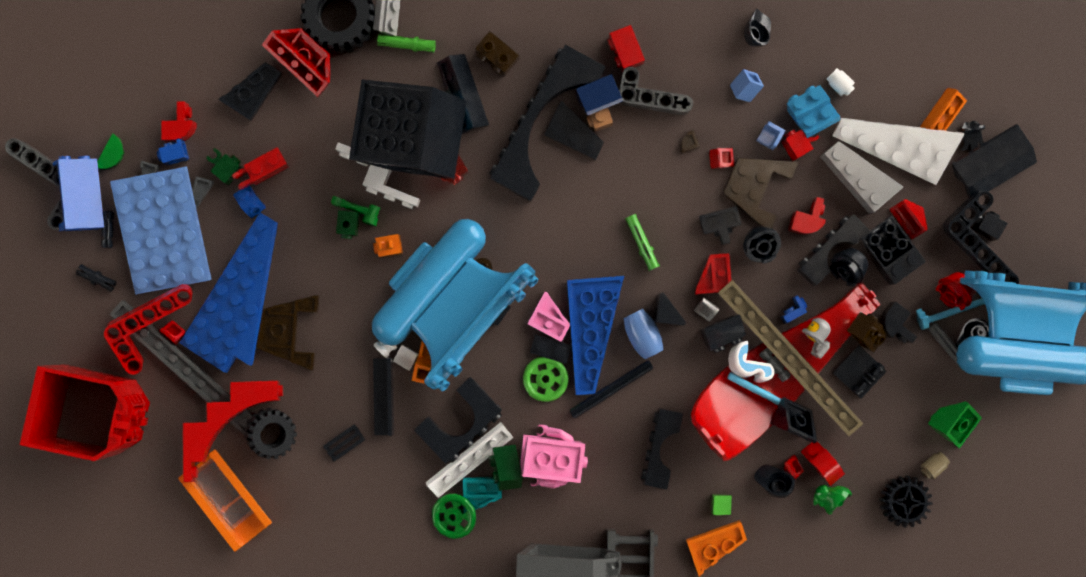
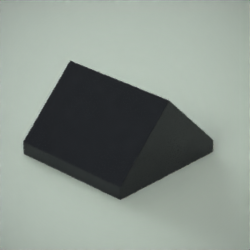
M664 292L659 293L656 297L653 321L678 326L685 325L686 321Z
M783 397L770 424L807 441L816 443L817 437L812 410Z

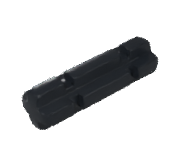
M103 211L104 227L101 231V237H103L101 247L112 248L113 240H111V237H113L114 222H112V219H114V212Z

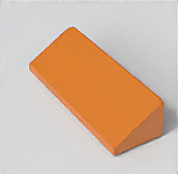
M947 88L920 127L946 131L967 100L957 89Z

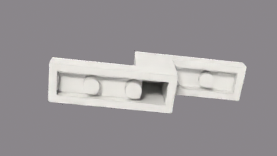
M338 142L335 150L340 152L339 156L349 160L351 147ZM357 162L358 164H361L363 166H368V164ZM370 165L362 184L364 187H367V192L377 195V192L382 193L385 199L393 202L395 199L402 201L401 205L410 209L413 206H419L421 201L419 198L386 186L392 170Z

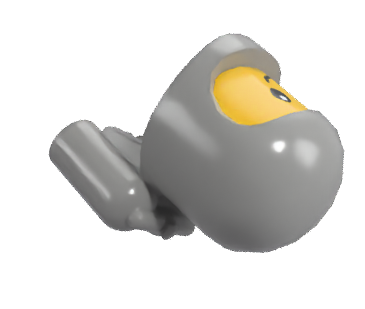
M822 318L813 319L808 328L802 330L814 342L811 354L820 359L830 348V342L825 341L831 331L829 323Z

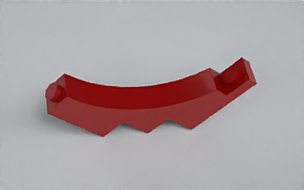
M279 381L230 382V402H208L207 422L183 423V482H195V478H198V466H195V462H206L209 450L216 437L232 419L254 406L280 401L284 391L283 385H280Z

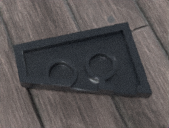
M265 62L218 100L252 121L283 73Z

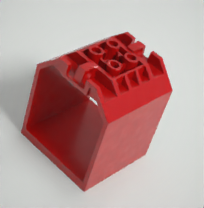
M66 364L37 366L20 445L91 461L119 455L142 440L144 430L140 426H147L148 418L145 417V413L149 410L150 401L136 379ZM70 377L109 385L118 398L108 436L107 448L57 437Z

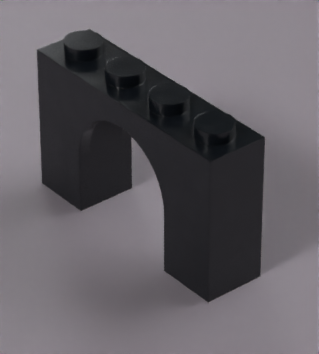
M469 377L456 390L470 404L474 411V424L467 433L458 436L450 435L443 431L430 416L414 429L445 464L448 461L454 462L459 457L458 452L462 448L468 449L474 443L472 439L477 434L480 437L488 430L486 425L489 422L495 423L502 416L500 414L502 408L472 377Z

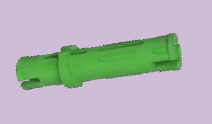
M378 34L377 42H379L377 43L378 46L410 49L413 52L427 51L434 53L436 48L435 40L419 39V37L407 38Z
M634 214L625 218L640 250L639 255L643 256L648 270L659 267L660 265L653 253L654 248L650 246L637 215ZM634 226H636V228H637V230H638V232H639V234H640V236H641L642 241L640 240V238H639V236H638V234H637L636 229H635ZM643 244L645 245L646 250H647V252H648V254H649V256H650L651 259L648 258L647 253H646V251H645V249H644V247H643Z

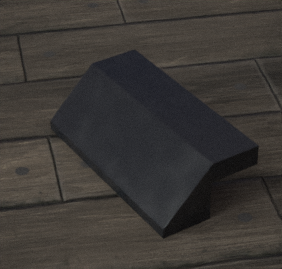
M1015 124L951 164L955 177L964 183L967 196L969 197L975 191L989 192L1037 163L1033 146L1019 125Z

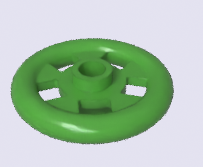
M542 356L535 358L526 366L523 373V385L526 392L532 398L541 402H550L558 399L563 395L568 386V372L563 363ZM546 364L547 369L539 371L538 365ZM555 367L560 373L557 377L551 371ZM531 374L537 375L536 383H531ZM544 375H547L549 377V381L547 383H544L542 381V377ZM555 382L560 384L556 391L550 388ZM538 386L546 389L545 394L537 392Z

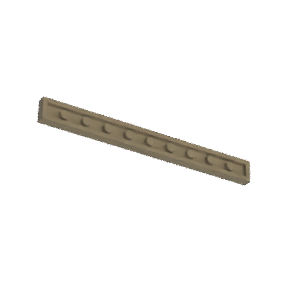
M733 280L718 292L737 314H740L742 320L848 436L863 425V422Z

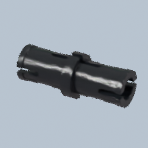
M83 264L78 267L85 271V273L77 270V276L91 281L92 285H99L109 292L114 290L108 283L116 286L117 281Z

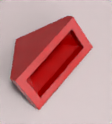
M904 199L889 209L911 239L928 230L922 206Z

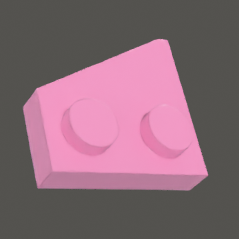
M544 292L528 325L562 342L570 324L549 294Z

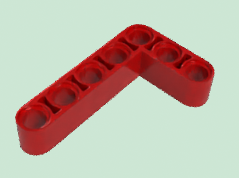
M181 284L110 321L106 325L104 337L127 373L131 375L141 372L144 363L141 353L129 335L188 305L192 300L193 294L192 288L189 285ZM181 291H185L188 293L189 296L187 298H181L179 297L178 293ZM167 300L171 303V306L163 307L161 302ZM147 309L152 310L154 315L148 317L143 311ZM134 319L137 324L130 326L126 320ZM116 328L119 333L113 335L109 332V329ZM125 344L129 347V350L122 351L119 346ZM132 360L137 361L139 366L133 367L129 362Z

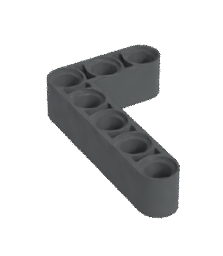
M11 138L6 142L5 150L9 155L60 188L58 166H53V160L26 142L16 138ZM19 144L20 149L15 153L14 148ZM35 154L36 159L31 163L30 157ZM51 165L52 170L47 174L46 167ZM61 198L47 218L48 226L59 231V227L56 225V220L60 217L63 222Z

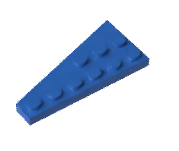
M624 276L567 280L576 395L595 394Z

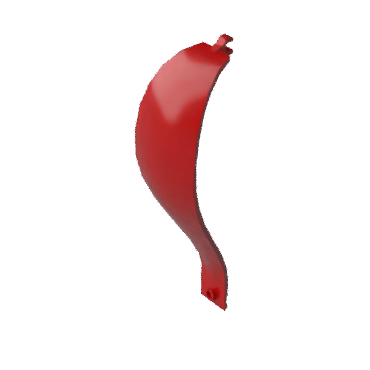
M858 283L831 308L781 334L819 374L851 336L847 329L860 312L865 315L868 313L873 314L881 304L875 298L876 295L872 290L869 291L863 283ZM815 318L826 320L831 327L830 334L825 339V341L830 342V348L821 359L811 354L814 342L802 332L804 328H808ZM762 343L748 351L746 360L766 363L767 361L763 360L759 354L768 347ZM729 365L701 392L691 412L692 424L711 450L723 461H729L738 456L773 425L770 423L778 405L728 380L729 373H732ZM775 373L772 379L762 383L754 382V375L743 378L781 399L785 397L793 402L806 390L792 374L784 382Z

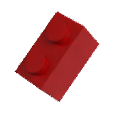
M631 25L609 34L607 43L610 50H614L616 54L614 60L617 68L621 67L623 72L628 67L635 68L644 64L645 58Z

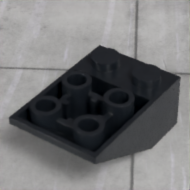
M892 215L860 238L878 271L889 285L897 284L926 262Z

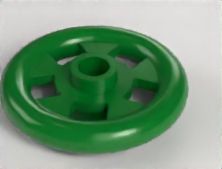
M447 494L435 502L432 509V521L435 528L443 536L459 539L467 536L473 530L476 523V512L467 498L459 494ZM451 502L453 507L446 509L445 503ZM461 504L467 510L464 514L458 508ZM439 513H444L445 521H440ZM450 515H455L456 520H453ZM463 519L468 521L465 527L460 525ZM448 524L455 526V531L447 529Z

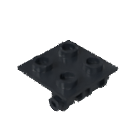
M858 345L833 374L862 399L887 371L880 362L878 363Z

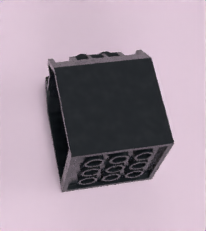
M362 79L349 159L387 170L454 179L467 101L434 87Z

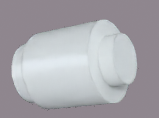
M838 68L826 79L829 82L828 84L840 96L843 94L848 96L855 89L852 86L855 82L843 70L840 71Z

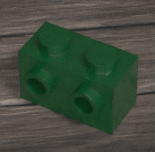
M516 445L493 447L492 455H489L490 467L494 468L492 473L493 483L497 484L498 491L521 488L523 476Z

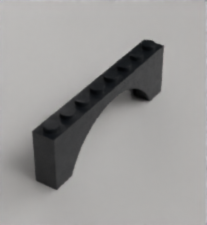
M566 44L563 49H558L554 57L557 59L554 65H549L545 73L547 78L544 82L541 81L536 89L538 92L535 99H530L527 105L528 112L526 115H521L517 123L520 125L518 130L511 133L508 139L510 141L509 146L502 149L499 158H501L498 165L494 164L489 173L492 175V181L530 202L540 187V183L532 170L528 155L529 137L536 118L543 108L555 97L571 89L599 80L605 70L604 65Z

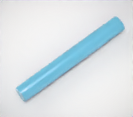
M731 372L729 373L728 380L779 405L781 398Z

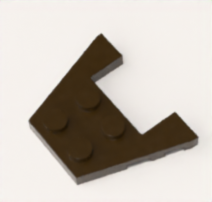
M738 158L723 194L741 210L745 211L755 222L761 226L772 228L776 215L759 209V205L772 173L791 180L798 163Z
M319 295L264 308L259 327L257 348L309 370H314L315 353L298 352L295 349L298 312L318 313Z

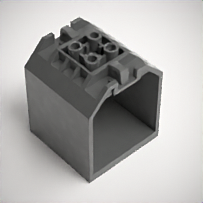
M531 543L517 554L516 577H619L621 571L620 552L605 548Z

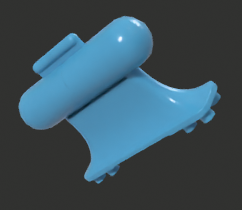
M460 219L455 222L434 247L427 242H423L389 281V286L395 292L376 313L371 322L374 336L384 345H398L414 331L427 347L431 358V369L424 379V383L434 390L438 388L442 392L450 384L446 379L451 374L454 377L460 374L462 367L459 364L463 361L465 355L504 309L514 300L521 302L526 295L522 290L527 285L532 288L538 282L535 270L527 263L511 273H502L486 268L475 261L474 258L480 253L486 243V235L481 225L470 219Z
M965 271V276L960 278V283L973 288L983 299L988 313L989 332L988 337L971 336L959 344L956 353L957 363L963 371L971 375L1001 377L1000 389L1004 392L1051 395L1053 393V382L1086 384V347L1074 345L1079 321L1086 312V283L1068 282V290L1005 282L1006 274Z

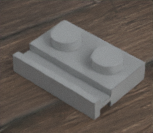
M376 0L373 30H377L385 35L397 36L400 0Z

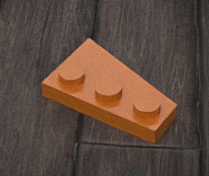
M738 520L686 539L698 576H701L711 565L714 566L718 563V560L724 555L731 553L743 544L747 538L742 523Z

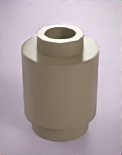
M939 451L937 454L931 455L920 465L922 468L920 471L925 478L934 480L948 468L947 465L950 461Z

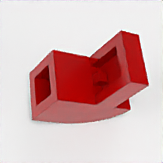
M177 101V121H161V140L166 143L177 142V139L186 141L195 133L197 123L189 120V118H192V108L189 107L188 103Z
M814 198L809 214L800 211L793 212L788 231L807 235L821 229L826 222V219L819 218L825 210L824 199Z
M818 441L816 443L811 442L801 451L803 456L815 467L818 474L830 486L845 475L838 462Z

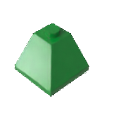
M965 401L939 408L931 416L928 424L937 433L960 449L982 417Z

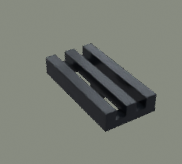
M354 424L325 444L323 448L326 449L332 461L335 462L366 439L356 424ZM352 430H355L356 433H354L352 436H350L342 443L334 447L332 450L330 449V446L332 444L337 442L339 439L347 435ZM359 436L360 439L335 456L334 452Z

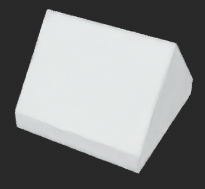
M703 297L694 311L710 322L718 313L719 308Z

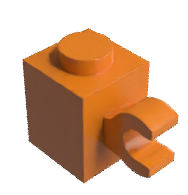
M399 234L375 238L376 243H373L374 253L378 254V257L383 258L403 254Z

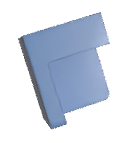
M745 69L730 84L735 97L747 102H751L764 87L757 73Z
M768 121L756 141L773 150L777 147L786 130Z

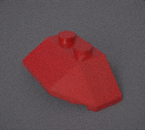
M303 28L271 31L262 46L312 93L319 97L330 83V54L312 39Z

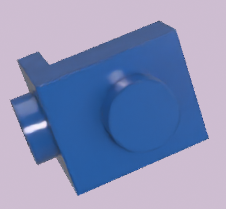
M251 186L239 190L233 195L241 209L250 218L255 217L266 208Z

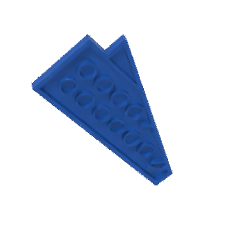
M261 212L180 341V344L224 373H228L236 358L252 366L278 226L277 222Z

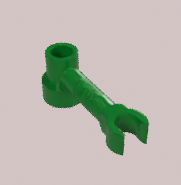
M336 196L332 197L331 205L364 214L363 223L374 227L377 226L380 207L370 204L369 208Z

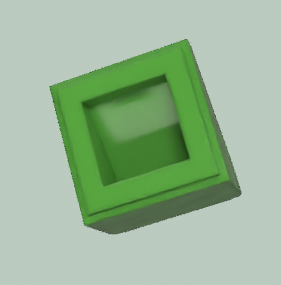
M712 494L711 514L731 515L732 495Z

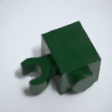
M214 148L213 151L216 152L217 157L215 159L209 156L206 157L209 162L215 164L211 172L222 182L230 185L234 180L232 175L243 168L240 165L241 161L233 154L231 157L227 154H224L222 157V153Z

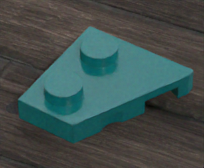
M493 477L463 478V497L471 502L475 510L487 506L488 503L502 498V490L498 491L497 484L493 483Z

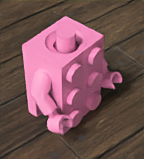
M538 425V427L543 428V433H536L538 436L523 434L520 467L523 477L537 479L536 483H530L531 486L540 485L555 489L566 485L568 482L581 483L582 468H586L588 458L584 456V443L575 441L570 434L562 429L548 427L547 425Z

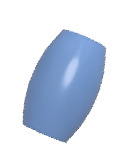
M644 309L624 318L627 336L636 352L643 359H647L664 350L660 331L651 316Z

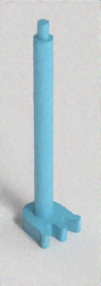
M981 298L972 301L971 305L965 307L964 310L954 307L931 316H926L925 311H922L920 308L916 310L917 322L919 327L924 330L929 328V323L984 305L985 303Z

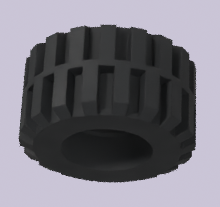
M271 408L258 410L259 413L252 414L253 418L247 420L248 426L244 428L246 432L244 439L247 440V446L254 453L265 459H278L280 455L282 457L285 456L287 450L291 451L292 448L290 446L291 444L295 445L296 440H294V437H297V432L294 431L296 426L292 423L293 420L277 409ZM269 423L278 424L280 428L278 439L271 444H264L260 438L262 429Z

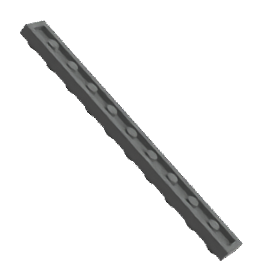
M122 300L110 315L116 319L134 308L125 300ZM134 319L126 320L130 326L137 324ZM152 324L132 333L137 340L205 401L230 402V394ZM246 410L232 419L230 423L245 435L244 428L248 426L246 422L253 417Z

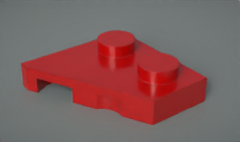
M729 253L709 255L695 289V294L718 293L731 281Z

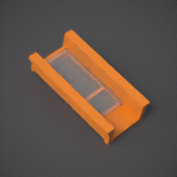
M216 449L209 453L206 462H200L196 465L198 466V478H195V482H183V474L178 477L179 481L234 552L273 523Z

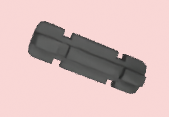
M765 348L759 354L760 357L766 360V363L773 366L774 373L778 374L777 377L782 382L788 380L791 374L787 369H783L784 366L775 355L772 356L773 353L770 349Z

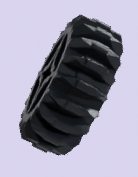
M905 475L903 479L902 476H898L897 481L892 478L890 480L892 485L885 484L888 490H881L885 498H879V501L885 502V504L880 506L881 509L885 510L883 515L885 517L889 516V522L894 521V525L899 526L901 524L903 528H907L908 524L910 527H914L915 522L920 525L922 523L920 518L927 519L925 512L931 513L927 506L933 505V502L928 501L932 497V494L927 493L929 488L923 487L924 482H918L916 477L911 479L910 476ZM911 486L918 492L920 499L913 498L912 491H910ZM903 487V489H901L900 495L897 497H893L895 492ZM907 498L913 502H909L908 504L906 503L905 505L899 501H903L904 499L906 500ZM892 503L899 505L900 512H902L901 516L895 513ZM918 506L917 510L912 515H909L912 508Z

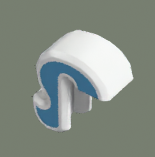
M748 341L740 342L731 348L728 361L729 368L733 374L741 378L754 375L755 378L753 380L756 383L772 379L774 368L771 364L746 360Z

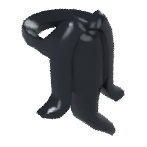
M974 120L970 123H964L961 129L962 133H964V147L961 151H965L969 144L972 151L978 147V142L979 145L984 143L982 130L985 129V125H980Z

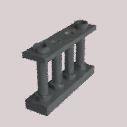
M607 529V549L615 551V546H619V544H649V556L620 555L619 557L621 563L648 564V575H619V577H654V546H658V535H654L653 529H649V536H619V534H616L615 529Z

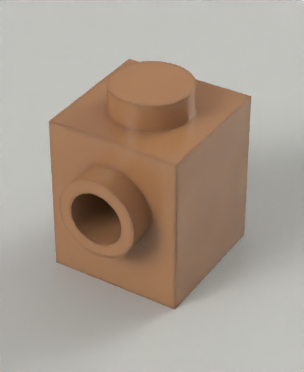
M608 108L586 117L589 128L593 127L594 132L613 125Z

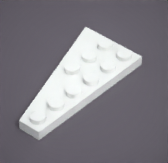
M841 118L832 136L937 185L964 133Z

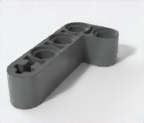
M628 67L623 71L619 91L621 96L624 92H630L632 99L625 100L623 98V101L620 102L622 105L678 115H686L692 109L693 100L690 96L638 87V70L634 67ZM632 73L635 76V80L628 81L625 75ZM649 95L651 102L644 103L641 100V96ZM667 98L670 105L662 106L660 99ZM674 99H676V102H675L676 105H675L674 108H672V106H673V104H674ZM682 101H685V105H687L685 109H682V105H679Z

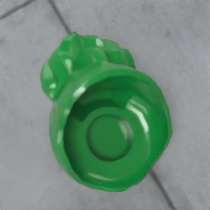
M823 484L817 487L813 504L814 506L818 504L820 507H824L826 513L831 515L835 508L843 505L846 498L852 496V493L843 486L828 487Z

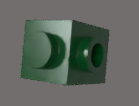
M338 210L336 234L341 235L343 239H352V236L358 237L360 214L358 212Z

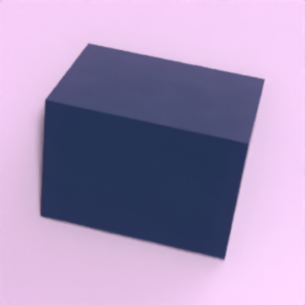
M612 74L576 89L577 99L587 116L623 101Z

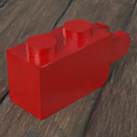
M278 147L243 165L244 168L235 172L232 177L235 180L248 173L250 178L238 185L239 190H242L252 184L262 183L289 168Z

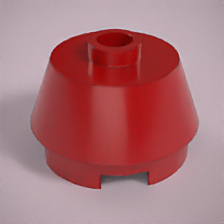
M954 272L940 279L936 291L942 295L940 300L948 307L953 309L956 306L960 310H964L965 307L971 305L975 290L960 283V278L965 276V274L960 272Z

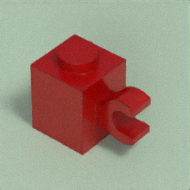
M802 129L798 132L792 130L784 135L786 139L781 143L791 160L795 161L814 149L810 142L818 140L819 135L807 138Z

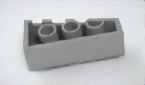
M839 141L820 156L869 214L876 212L903 188L902 185Z

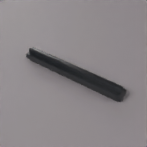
M649 360L640 364L571 408V415L573 418L579 417L651 371L653 365Z

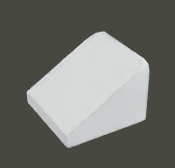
M401 345L393 362L410 371L418 357V353Z

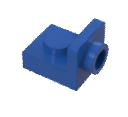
M798 295L792 297L797 308L795 309L792 306L783 311L785 315L780 318L784 324L807 313L805 309L807 304L802 297L799 298Z

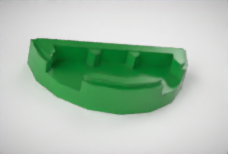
M113 133L97 161L99 169L106 170L114 166L116 167L123 159V144L121 139Z

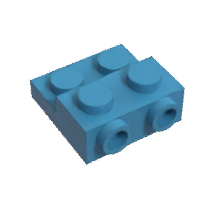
M821 85L817 87L810 86L805 90L804 94L800 96L793 95L787 102L788 113L800 130H803L807 138L840 121V115L830 103V98Z

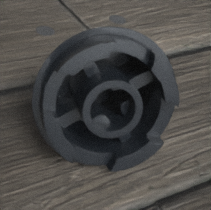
M764 226L750 229L743 243L745 255L750 260L762 262L763 264L773 261L781 247L779 234L774 229Z
M848 248L833 255L830 271L837 280L841 278L847 282L846 286L853 287L863 281L869 263L859 250Z

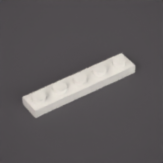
M500 422L461 453L454 462H450L426 481L427 487L439 498L489 458V455H492L493 447L504 446L513 436Z

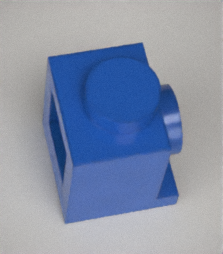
M177 139L176 144L175 142L165 143L164 147L158 148L157 156L159 161L168 166L190 160L185 141Z

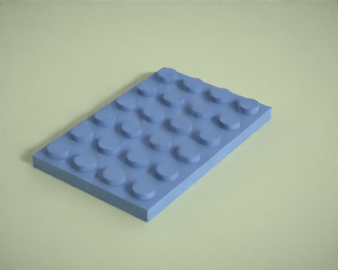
M187 167L110 181L135 295L173 288L181 284L188 285L212 280Z

